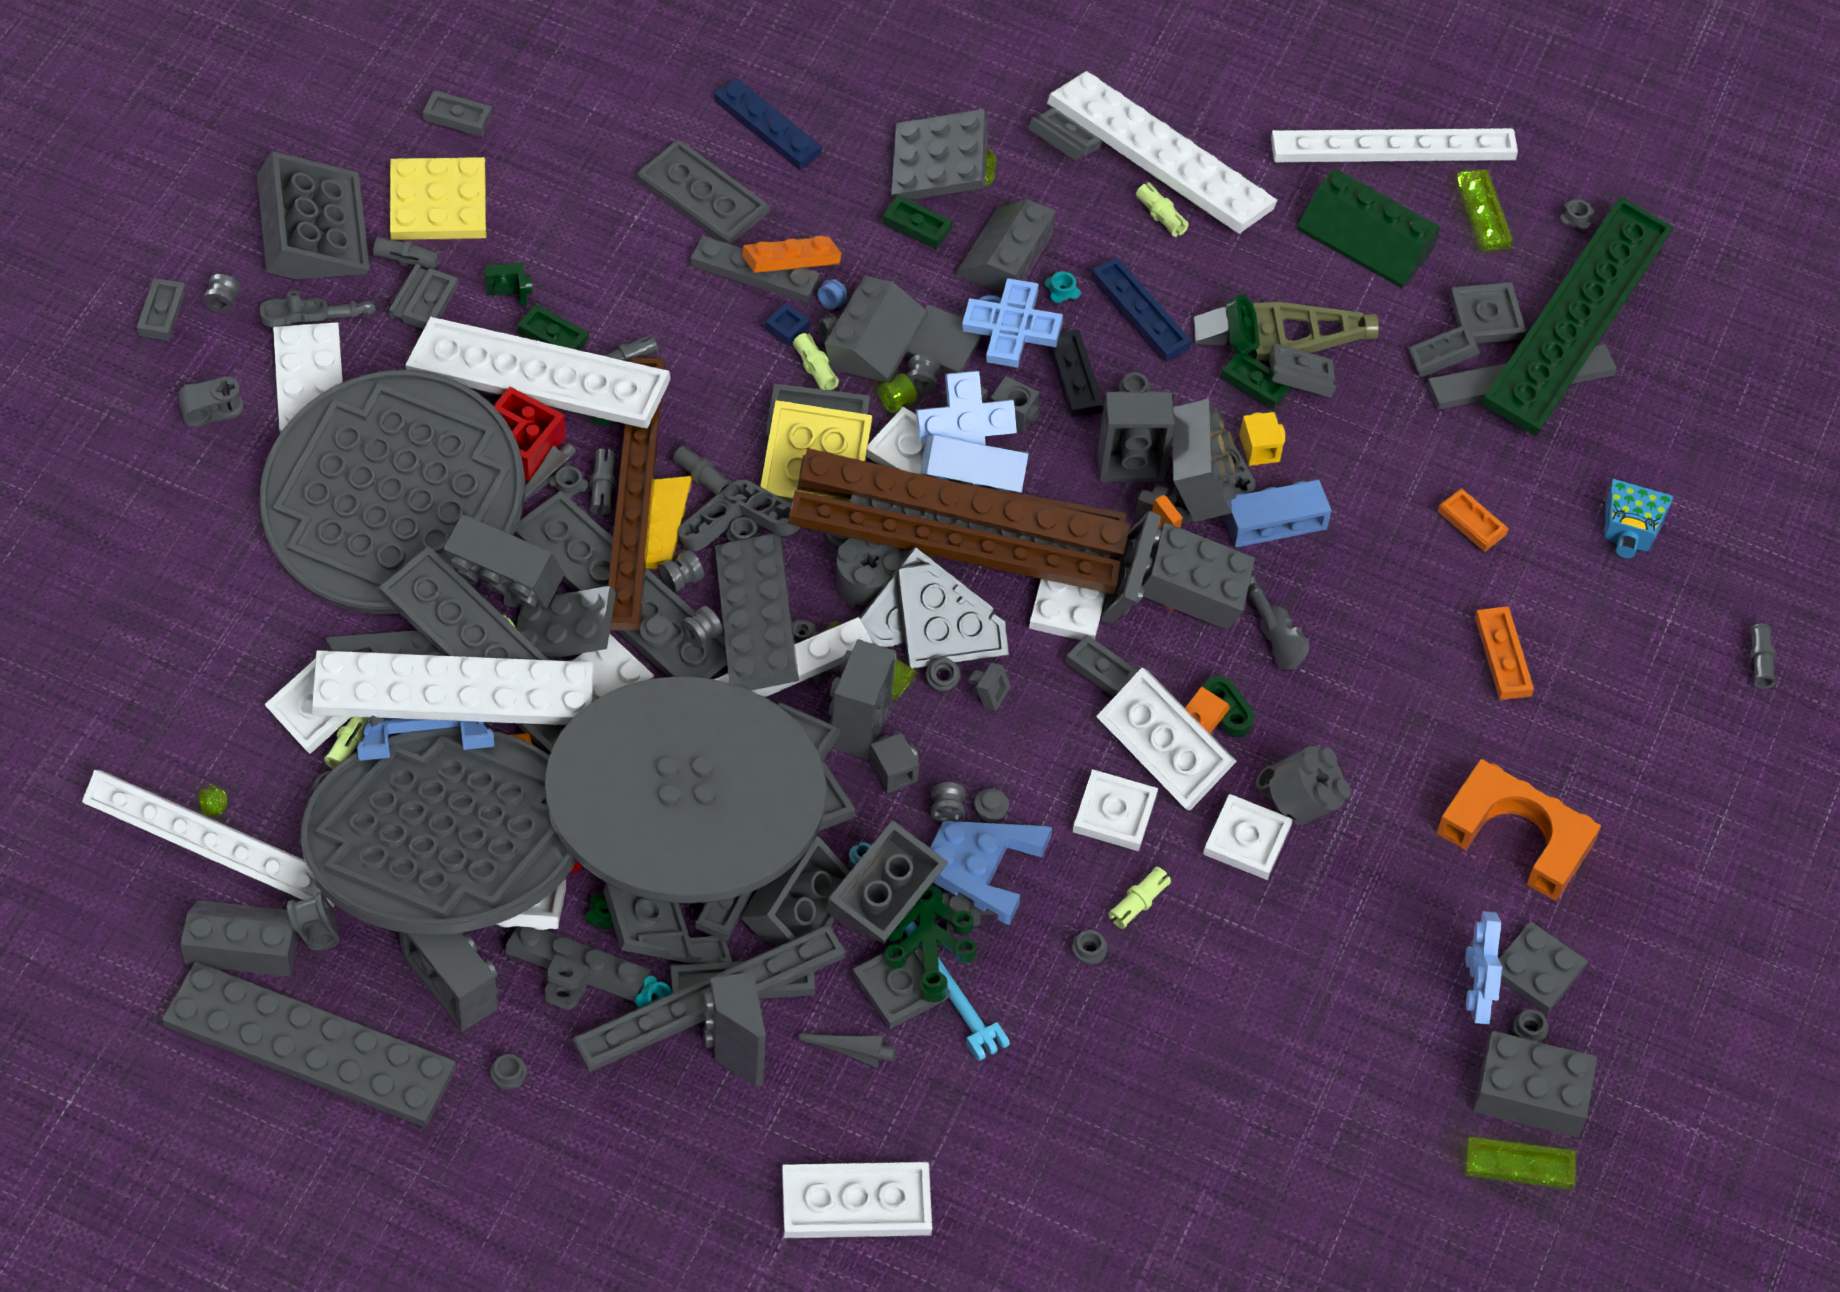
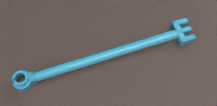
M863 842L852 847L849 853V866L851 869L862 858L858 855V852L866 853L871 847L870 844ZM913 921L903 931L908 937L918 926ZM921 944L919 947L923 952V945ZM938 957L939 971L947 978L948 989L950 990L949 999L973 1033V1035L967 1037L966 1045L976 1060L980 1061L986 1057L980 1045H983L990 1055L998 1051L993 1041L994 1038L1002 1049L1009 1046V1039L997 1022L988 1027L984 1025Z

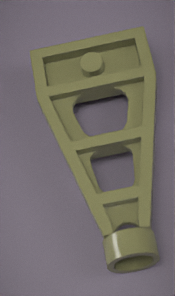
M1285 302L1252 303L1256 311L1260 339L1259 348L1254 350L1255 360L1270 361L1269 353L1274 343L1313 353L1360 339L1371 340L1378 338L1379 325L1376 314L1363 315L1361 312ZM1291 319L1306 322L1310 328V335L1295 341L1286 339L1283 321ZM1318 321L1339 322L1341 332L1325 336L1320 335Z

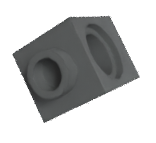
M1005 376L990 399V402L1014 400L1016 431L1020 433L1024 432L1029 423L1034 424L1041 412V407L1038 406L1040 392Z

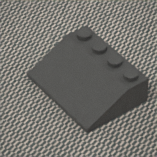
M272 151L257 173L266 273L292 279L368 274L370 266L359 173Z

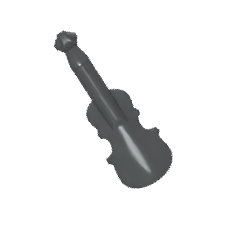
M298 291L288 292L285 299L267 300L260 306L261 323L269 327L290 325L295 322H318L332 318H353L362 313L365 315L375 313V305L371 301L359 304L352 301L347 305L328 306L322 298L302 299L300 301V293Z
M1251 575L1248 596L1252 599L1262 616L1260 629L1266 635V639L1272 643V656H1274L1278 667L1284 670H1293L1307 656L1309 641L1302 634V628L1292 627V619L1289 618L1288 612L1284 607L1270 606L1264 595V590L1259 587L1255 576Z

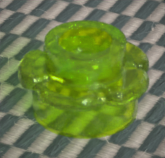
M209 784L208 788L199 791V804L203 815L206 817L214 815L215 818H219L222 811L227 809V797L224 790L218 789L214 784Z

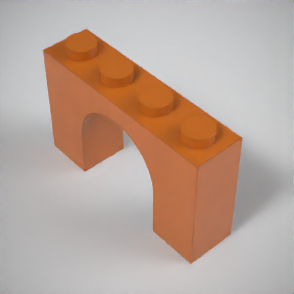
M1480 759L1443 814L1436 834L1467 850L1482 826L1495 816L1516 814L1531 820L1542 831L1546 840V848L1533 866L1526 885L1557 902L1594 845L1601 825L1594 822L1588 815L1580 814L1565 806L1559 799L1549 797L1540 792L1530 783L1519 780L1504 772L1498 765L1490 764Z

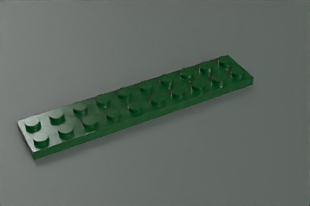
M1620 196L1487 392L1481 404L1537 436L1674 227Z

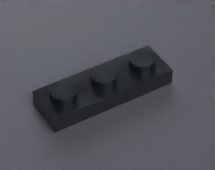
M1080 331L1060 332L1057 346H1049L1071 417L1102 413L1104 404Z

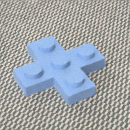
M1007 278L1000 304L969 298L962 330L964 332L991 336L986 355L988 363L1018 368L1025 342L1051 347L1057 346L1063 323V314L1034 309L1038 294V283Z
M979 371L945 374L948 406L916 410L918 440L920 443H926L927 435H935L986 445L985 436L1017 433L1014 400L982 403Z
M1482 911L1481 922L1475 923L1473 945L1467 946L1465 965L1470 967V976L1474 977L1473 990H1468L1466 1010L1471 1011L1475 1023L1480 1024L1490 1023L1492 1000L1499 999L1502 964L1497 955L1501 920L1496 912Z

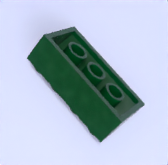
M1334 168L1317 188L1298 224L1297 230L1403 289L1434 251L1440 226Z

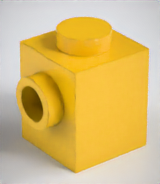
M1275 412L1253 413L1243 416L1240 439L1248 466L1280 462L1285 443V430L1282 424H1278Z

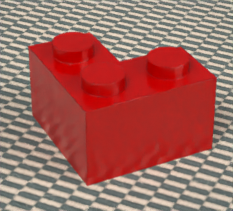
M510 386L496 402L494 408L502 415L515 437L523 461L525 481L529 482L551 447L554 445L558 448L565 440V415Z

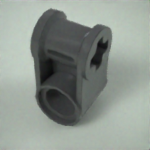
M226 376L202 383L188 384L180 388L177 397L184 423L189 427H201L208 423L238 417L244 410L243 400L239 396L240 385L238 381ZM224 385H225L226 388H227V393H225V394H224V390H223V386H224ZM228 402L231 404V410H228Z
M322 892L316 893V897L297 903L294 900L287 902V912L294 931L298 932L305 941L308 948L322 951L333 948L338 944L339 938L334 909Z

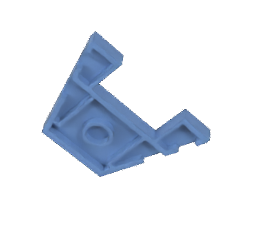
M384 718L382 723L372 727L370 722H367L364 730V739L362 742H359L357 747L359 761L390 758L388 735L395 733L403 734L412 731L461 727L463 750L494 747V736L490 728L487 729L483 722Z
M943 821L930 849L948 861V865L933 883L954 895H958L960 892L974 900L973 906L983 912L988 908L998 914L999 921L1010 925L1020 903V894L992 887L989 884L1007 848L1042 857L1051 839L1052 827Z

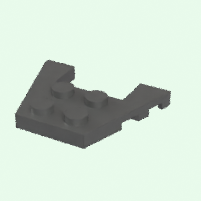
M418 630L326 638L328 651L444 656ZM367 717L372 727L384 721V718Z
M606 883L603 892L621 950L690 964L732 962L726 940L716 936L689 937L679 903L641 897Z

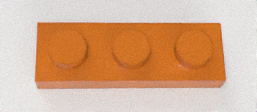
M829 236L787 239L777 242H758L757 244L743 245L742 257L754 273L840 264L842 255Z
M1509 606L1477 610L1475 620L1499 700L1531 697L1534 687Z

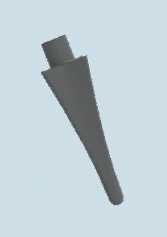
M566 443L560 450L554 445L551 447L545 459L525 486L524 502L549 484L550 477L556 475L559 469L571 466L569 459L576 453L575 448L571 444Z
M800 1033L798 1036L801 1041L839 1052L876 1068L879 1067L880 1059L892 1062L895 1059L896 1048L883 1045V1035L835 1036Z

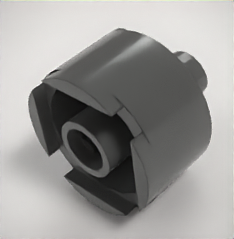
M855 538L847 539L839 546L837 553L835 586L839 596L851 606L855 607V604L867 608L903 561L900 548Z
M1308 746L1275 763L1271 768V771L1274 770V778L1269 780L1272 798L1284 815L1290 813L1297 819L1293 822L1298 825H1306L1339 809L1345 799L1351 795L1350 786L1344 780L1342 772L1337 765L1336 754L1328 747L1321 749L1316 746Z

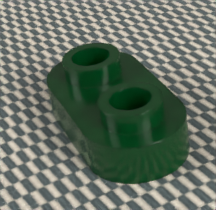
M1239 294L1227 301L1226 316L1230 332L1229 342L1232 348L1246 355L1259 348L1260 339L1255 308L1245 295Z
M1221 676L1209 678L1204 683L1203 688L1216 696L1222 697V700L1230 706V709L1218 725L1229 736L1242 737L1247 735L1251 731L1254 722L1253 710L1232 681ZM1231 721H1238L1241 724H1234Z

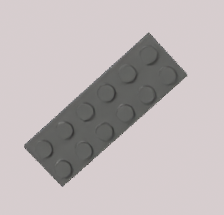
M774 533L715 545L730 686H740L752 691L799 681L781 536Z

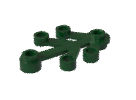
M930 886L898 925V929L894 930L887 940H899L903 936V930L918 917H920L921 925L900 945H890L884 951L885 964L891 969H899L905 965L906 959L921 944L923 945L925 973L919 980V990L921 997L925 1001L932 1003L942 1001L948 994L947 978L939 971L937 943L955 954L957 960L962 963L972 962L977 956L976 944L973 940L967 938L959 940L935 924L934 916H937L951 924L953 930L960 935L969 934L974 928L972 914L968 911L956 912L945 905L942 893L934 886ZM960 921L968 922L964 925L958 924ZM963 949L971 950L967 953L961 952V950ZM893 955H899V956H900L899 958H896V959L890 958V957L893 956Z

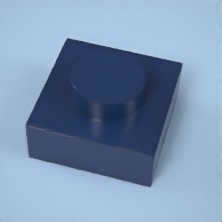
M787 303L765 321V330L788 346L793 343L797 336L810 328V319Z

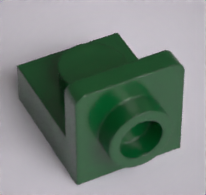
M523 262L484 266L487 296L519 293L520 305L527 306V294H532L531 275H524Z

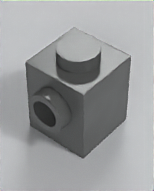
M902 732L893 736H882L870 745L869 763L886 794L918 782V753L912 743H907Z

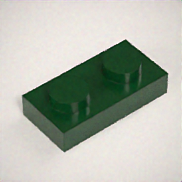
M899 195L884 213L882 224L934 249L940 246L952 230L953 223L952 220Z
M537 304L518 324V333L535 341L579 351L589 341V332Z
M1240 352L1231 359L1221 373L1222 379L1273 410L1292 388L1291 386L1273 382V373L1269 367Z

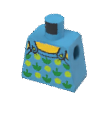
M1613 479L1606 499L1604 538L1607 541L1617 543L1616 553L1623 558L1634 557L1636 549L1649 551L1666 519L1673 496Z

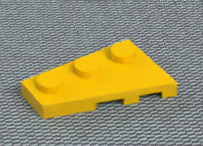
M691 476L654 480L646 561L647 569H658L659 564L666 560L673 561L679 538L678 530L684 517L686 501L691 489Z

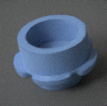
M825 280L822 283V287L818 290V298L827 309L842 308L847 302V290L837 280Z

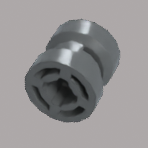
M689 549L680 553L675 561L666 560L658 566L662 581L674 593L683 590L686 583H696L704 578V571L699 559Z

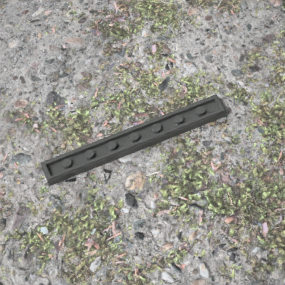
M827 924L573 1038V1045L588 1073L703 1022L704 1010L706 1009L704 993L710 992V978L754 972L759 997L845 958V950L830 924Z

